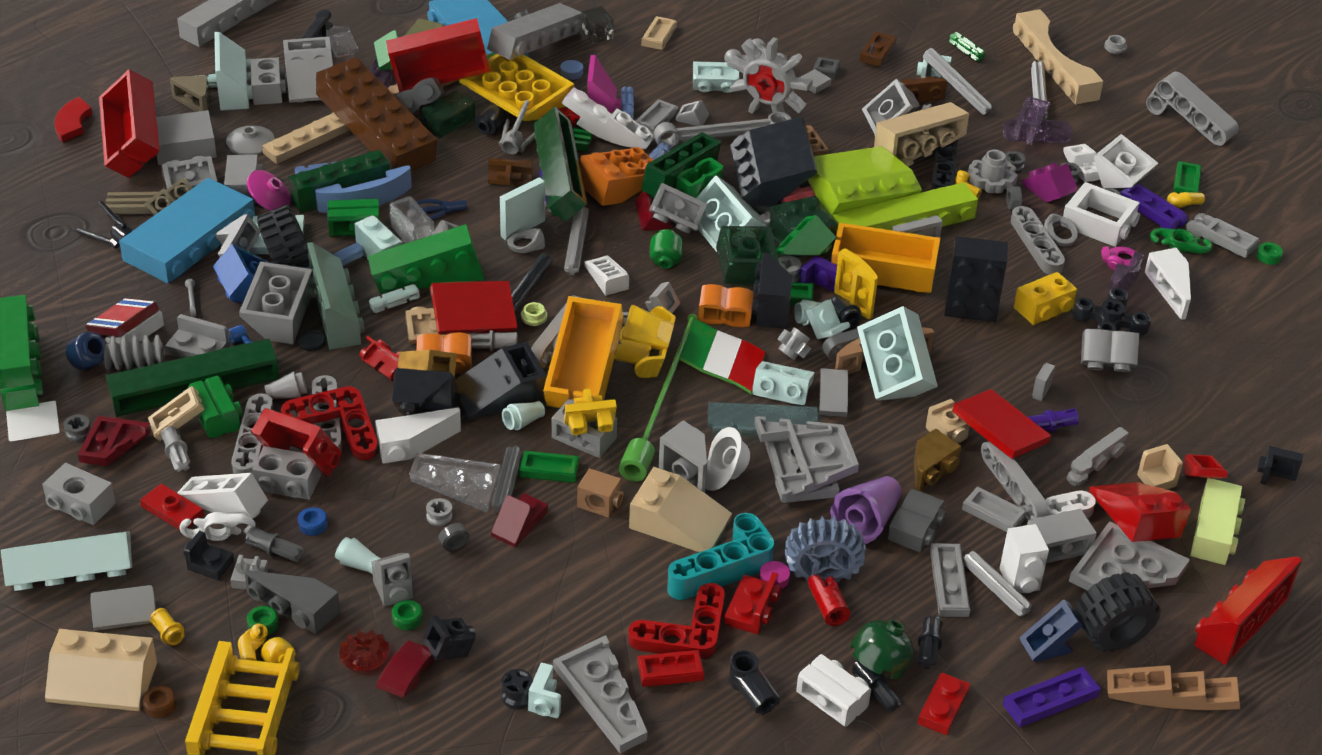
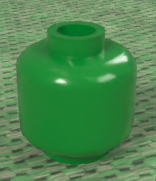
M668 229L656 233L650 241L649 256L651 261L664 269L671 268L680 263L683 256L682 238L674 231Z

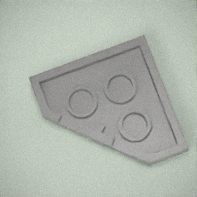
M1109 521L1071 572L1069 582L1088 591L1092 585L1106 577L1130 572V574H1137L1141 577L1147 588L1176 585L1188 567L1190 559L1152 541L1131 542L1118 525Z

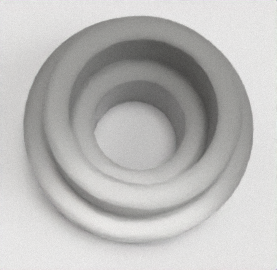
M1111 35L1105 41L1104 47L1109 53L1118 55L1126 51L1127 44L1124 37Z

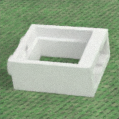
M1085 182L1065 206L1063 217L1074 223L1078 233L1116 247L1121 239L1125 240L1131 226L1135 227L1140 218V213L1137 212L1140 202ZM1091 207L1120 219L1115 222L1086 211V209Z

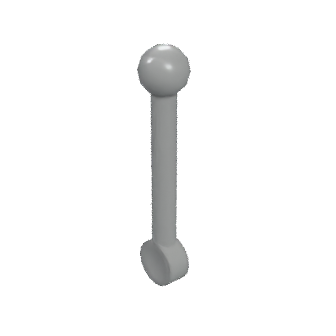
M187 279L185 286L188 288L191 317H197L193 290L195 281Z

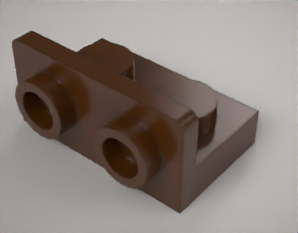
M927 76L925 78L899 80L913 92L918 102L945 99L947 85L945 78L938 79L937 76Z

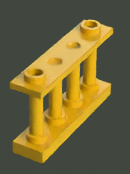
M218 642L185 739L187 755H204L205 751L210 750L211 747L257 752V755H275L277 749L276 734L292 681H297L300 666L299 662H295L293 648H287L283 663L238 659L236 655H233L231 642ZM236 672L278 676L275 688L231 684L229 682L230 675H234ZM228 696L271 701L267 713L221 708L222 699H227ZM220 721L263 726L259 739L213 734L212 731L214 724H219Z

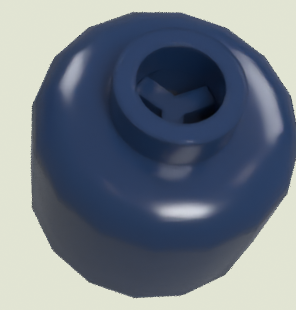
M84 332L71 339L67 344L65 351L67 360L76 369L89 370L104 361L106 343L97 333Z

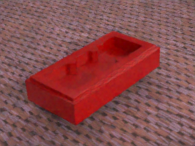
M162 483L140 499L142 508L180 530L181 522L186 518L191 520L190 525L187 526L189 528L194 524V519L204 516L203 508Z
M699 650L642 655L637 658L642 687L704 681V670Z

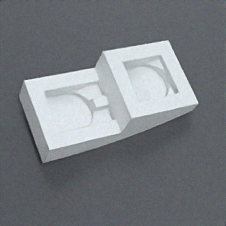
M1086 144L1064 147L1063 152L1068 162L1075 163L1080 167L1079 177L1084 182L1100 180L1094 160L1096 152Z

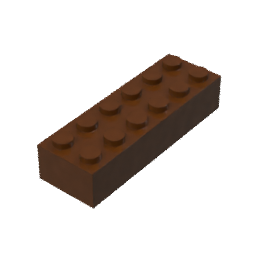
M357 57L316 72V95L370 151L380 150L390 162V170L409 165L411 171L436 161L437 139Z

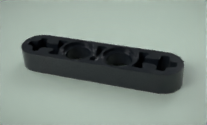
M958 139L943 148L940 146L935 148L931 190L954 185Z

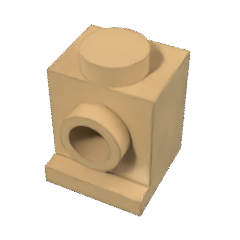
M952 399L929 407L926 429L929 432L936 428L956 443H961L968 438L970 426L952 412L954 406Z

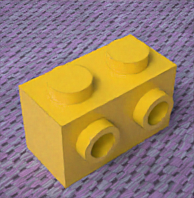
M1055 272L1018 287L1014 309L1032 325H1035L1073 309L1077 288L1061 274Z

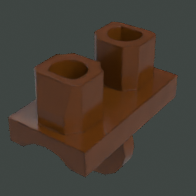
M489 158L488 184L523 186L532 181L533 161Z

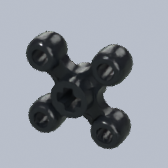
M1122 288L1111 289L1107 295V300L1103 302L1102 306L1094 305L1091 299L1085 297L1078 298L1073 305L1072 314L1074 318L1081 322H1086L1090 319L1097 320L1098 326L1096 329L1120 331L1121 327H1125L1130 332L1139 333V336H1144L1148 333L1151 326V318L1147 313L1136 312L1132 315L1125 312L1128 293Z

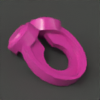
M1109 246L1102 247L1101 250L1103 261L1107 263L1110 269L1117 272L1122 271V269L1127 270L1136 267L1140 260V255L1131 248L1115 247L1109 250ZM1118 254H1129L1132 256V259H1121L1118 257Z

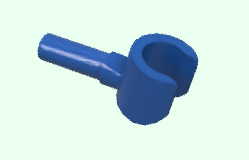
M243 325L228 329L231 333L229 339L232 344L241 341L244 344L252 342Z

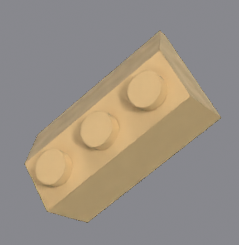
M59 629L49 654L45 701L140 711L143 704V695L148 690L157 665L153 638Z

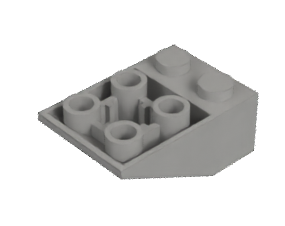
M317 37L283 40L289 102L302 103L305 101L321 100L316 95V72L333 66L330 38Z

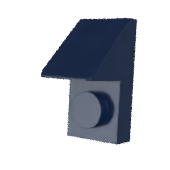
M1063 599L1021 635L1019 639L1031 659L1038 662L1073 652L1067 639L1083 627L1084 624L1072 605Z

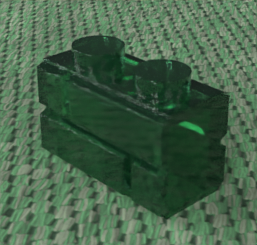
M458 90L444 95L441 99L421 109V123L439 139L475 119L474 100L464 96Z

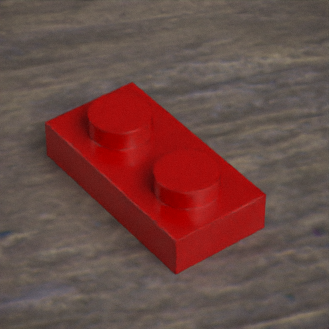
M941 672L919 715L917 724L948 735L969 692L971 683Z

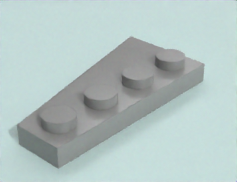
M606 635L553 660V669L619 753L647 740L646 727L635 702L630 697L628 685L625 678L621 676L618 662L610 650Z

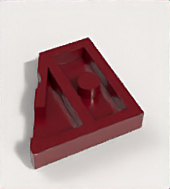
M98 416L78 452L79 463L108 466L151 433L150 423Z

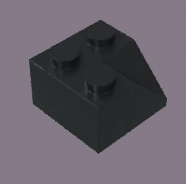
M396 368L392 402L398 411L403 413V416L456 408L458 384L452 372Z

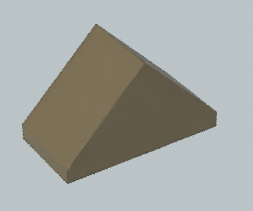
M207 76L170 78L173 99L196 112L208 110L210 94Z

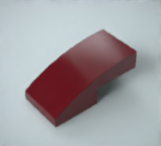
M408 640L389 661L376 682V688L403 698L418 685L420 673L434 661V657L428 647Z

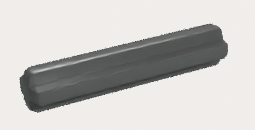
M516 445L514 447H507L492 502V507L496 513L500 512L506 496H512L522 452Z

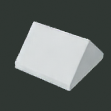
M1122 134L1094 157L1103 188H1132L1158 165V162Z

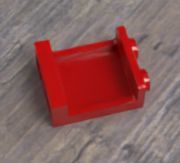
M264 408L251 430V433L263 446L289 450L290 446L303 450L320 472L326 476H329L338 465L342 454L321 427L268 408Z

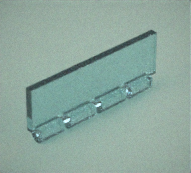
M708 402L707 427H713V434H718L722 429L731 427L738 428L740 435L758 436L754 425L755 417H766L765 421L779 422L780 418L790 419L792 424L807 425V421L818 422L817 407Z

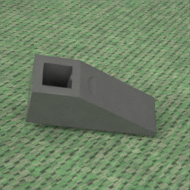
M250 570L245 572L246 590L252 599L263 602L273 608L277 614L286 616L294 621L298 627L306 628L315 635L340 613L338 591L316 578Z

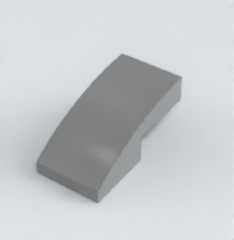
M820 369L819 415L847 416L848 370Z

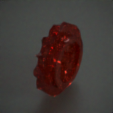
M359 629L356 635L347 634L346 641L340 642V660L347 668L354 671L366 672L377 669L386 662L389 656V642L385 641L383 634L376 635L373 629L368 633H363ZM358 646H362L363 648H367L369 646L370 652H367L366 650L359 651Z

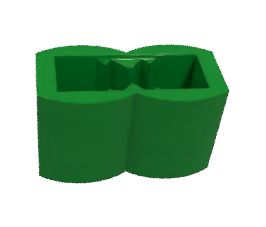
M713 158L699 161L694 168L686 169L677 176L676 189L696 198L715 176L722 179L723 165Z

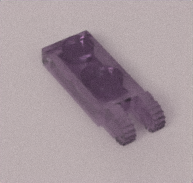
M1027 96L1016 120L1012 140L1018 141L1023 130L1028 132L1026 143L1033 144L1035 135L1038 134L1048 112L1049 101Z

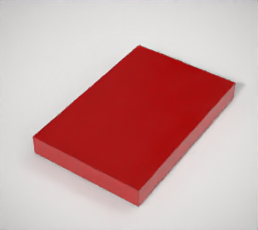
M509 281L431 284L430 290L438 334L490 333V330H493L494 333L516 331L517 323Z
M992 389L957 402L952 409L954 414L1011 459L1048 444L1051 438L1049 433Z

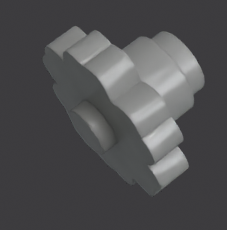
M989 150L982 158V161L973 160L968 170L970 174L969 182L973 186L985 189L988 193H1002L1004 189L1008 190L1009 187L1016 185L1018 175L1015 173L1016 167L1007 161L1005 153L1000 150Z

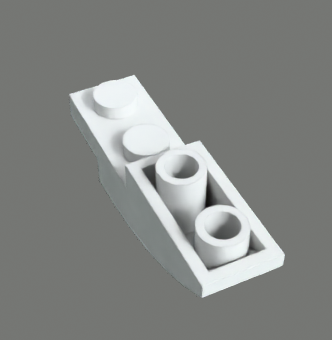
M575 87L562 102L563 105L581 117L577 125L599 138L621 146L639 147L641 149H646L654 139L653 134L647 127L638 124L626 112L620 111L617 108L611 114L604 106L595 103L585 92Z

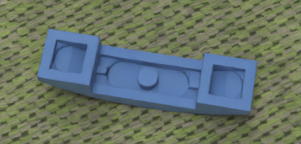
M407 165L386 171V178L343 189L339 183L315 189L317 210L328 213V201L378 199L379 205L392 201L412 188L411 168Z

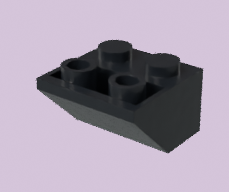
M763 253L762 263L756 264L753 299L758 300H753L752 315L757 316L756 326L787 329L792 275L768 253Z

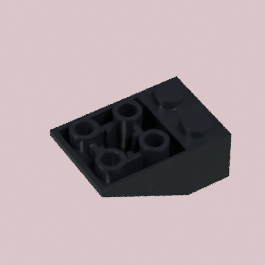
M528 342L501 348L455 379L458 384L457 399L469 421L501 413L509 404L546 401L543 390L547 376Z

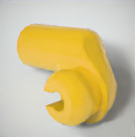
M959 170L954 183L964 182L979 199L982 189L969 184L970 174Z
M1173 192L1167 197V202L1178 209L1189 205H1202L1205 201L1203 193L1183 192L1178 194Z
M257 623L239 638L238 649L240 659L257 661L255 651L266 640L268 635L266 626Z

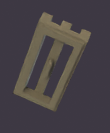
M108 192L106 205L114 214L118 215L152 214L144 203L158 192Z

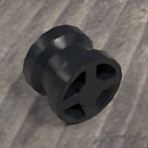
M512 669L502 676L501 694L502 702L505 706L516 710L524 709L528 706L529 689L533 682L529 672L522 669Z

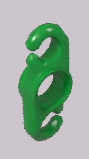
M1157 228L1150 233V238L1154 243L1160 241L1157 236H1162L1165 238L1161 241L1163 245H1169L1171 249L1177 248L1180 253L1205 254L1209 253L1213 248V244L1209 239H1204L1203 243L1206 246H1201L1198 244L1201 242V238L1194 237L1191 232L1184 229Z

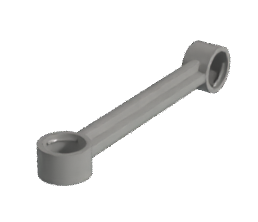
M773 112L768 116V119L676 128L672 123L664 122L654 129L653 136L657 145L664 142L666 145L669 144L671 146L670 149H673L679 142L687 141L701 132L713 138L743 135L752 129L790 120L791 117L784 112ZM665 133H673L670 138L660 140L661 136Z

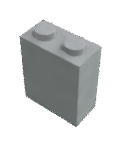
M208 110L156 117L160 151L156 155L158 165L166 164L171 160H189L196 156L217 157Z

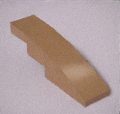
M1170 665L1107 670L1108 697L1111 699L1172 709H1240L1237 677L1205 679L1204 671L1172 673Z

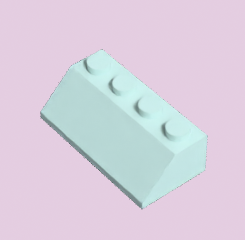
M130 531L1 549L5 586L13 585L14 591L31 589L33 588L32 582L45 581V586L64 584V578L76 576V581L79 582L95 579V573L107 572L108 577L126 575L125 569L132 568Z

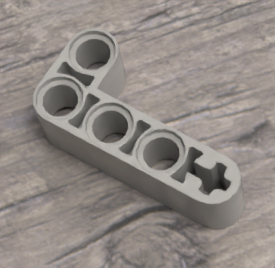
M1172 72L1158 82L1147 98L1146 106L1151 113L1159 115L1172 107L1215 145H1223L1238 134V123L1180 72Z

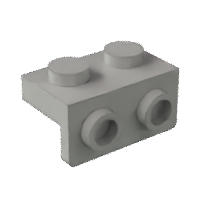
M661 183L649 211L654 213L653 218L667 223L668 220L677 223L675 228L689 234L691 230H698V224L707 203Z

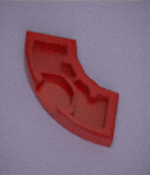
M80 97L65 104L55 117V129L61 142L84 134L81 123L85 118L92 115V109Z

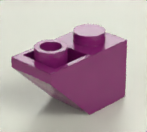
M1057 162L1043 168H1038L1029 172L1030 177L1021 180L1026 188L1045 203L1078 190L1068 163L1058 166Z

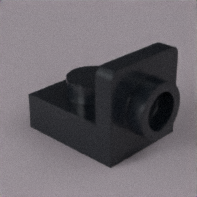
M198 531L193 539H190L184 547L187 570L217 581L220 580L234 562L233 552L207 544L206 533L203 531Z

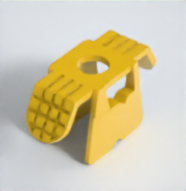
M631 305L625 326L620 334L619 341L621 344L617 346L615 359L636 364L634 370L638 377H657L666 356L676 317L662 306H656L648 312L635 305ZM650 350H660L659 356H649Z

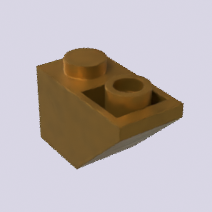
M436 350L399 352L398 368L452 372L455 377L457 353Z
M936 428L917 440L914 456L915 489L918 491H922L929 485H934L939 478L948 472H953L960 462L961 446Z

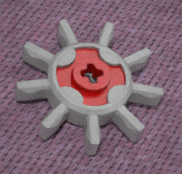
M774 37L767 44L766 53L760 54L751 38L747 39L741 47L751 62L734 55L727 63V66L743 73V79L735 81L730 87L731 92L748 90L752 97H754L748 110L751 114L762 103L771 105L772 112L785 113L782 104L784 101L797 113H800L807 103L796 95L793 90L808 91L813 85L812 79L795 77L793 68L800 62L802 55L799 53L786 61L777 55L778 39Z

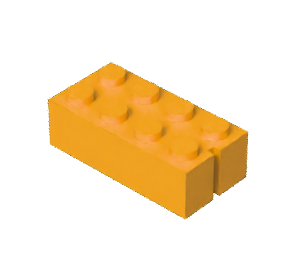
M839 223L831 262L837 265L838 253L846 248L859 256L873 269L878 277L877 285L931 293L940 238Z
M568 296L543 390L547 406L561 408L569 398L574 400V398L583 397V390L590 388L592 396L602 395V401H604L624 322L622 304Z

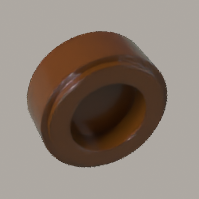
M167 686L152 687L145 692L142 698L144 711L147 715L154 718L165 717L171 714L176 707L174 691Z

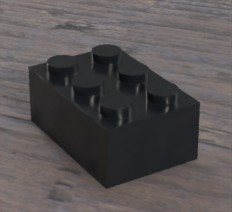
M955 236L944 316L996 322L1007 266L1008 242Z

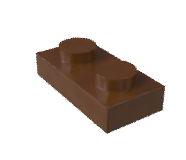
M875 32L860 53L859 61L871 66L881 67L896 45L897 37Z

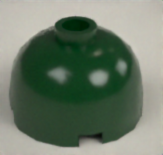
M893 619L889 621L875 620L866 623L856 633L849 645V648H855L853 656L862 665L879 675L882 674L883 670L892 673L890 676L892 679L902 678L913 659L914 648L912 641L905 632V627Z

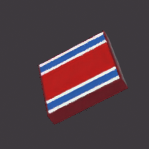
M124 298L87 323L85 327L88 332H94L98 335L122 337L160 309L156 301Z

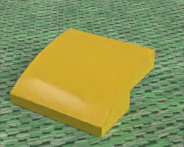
M844 248L838 253L834 293L858 306L861 310V315L870 320L873 318L878 277L864 260Z

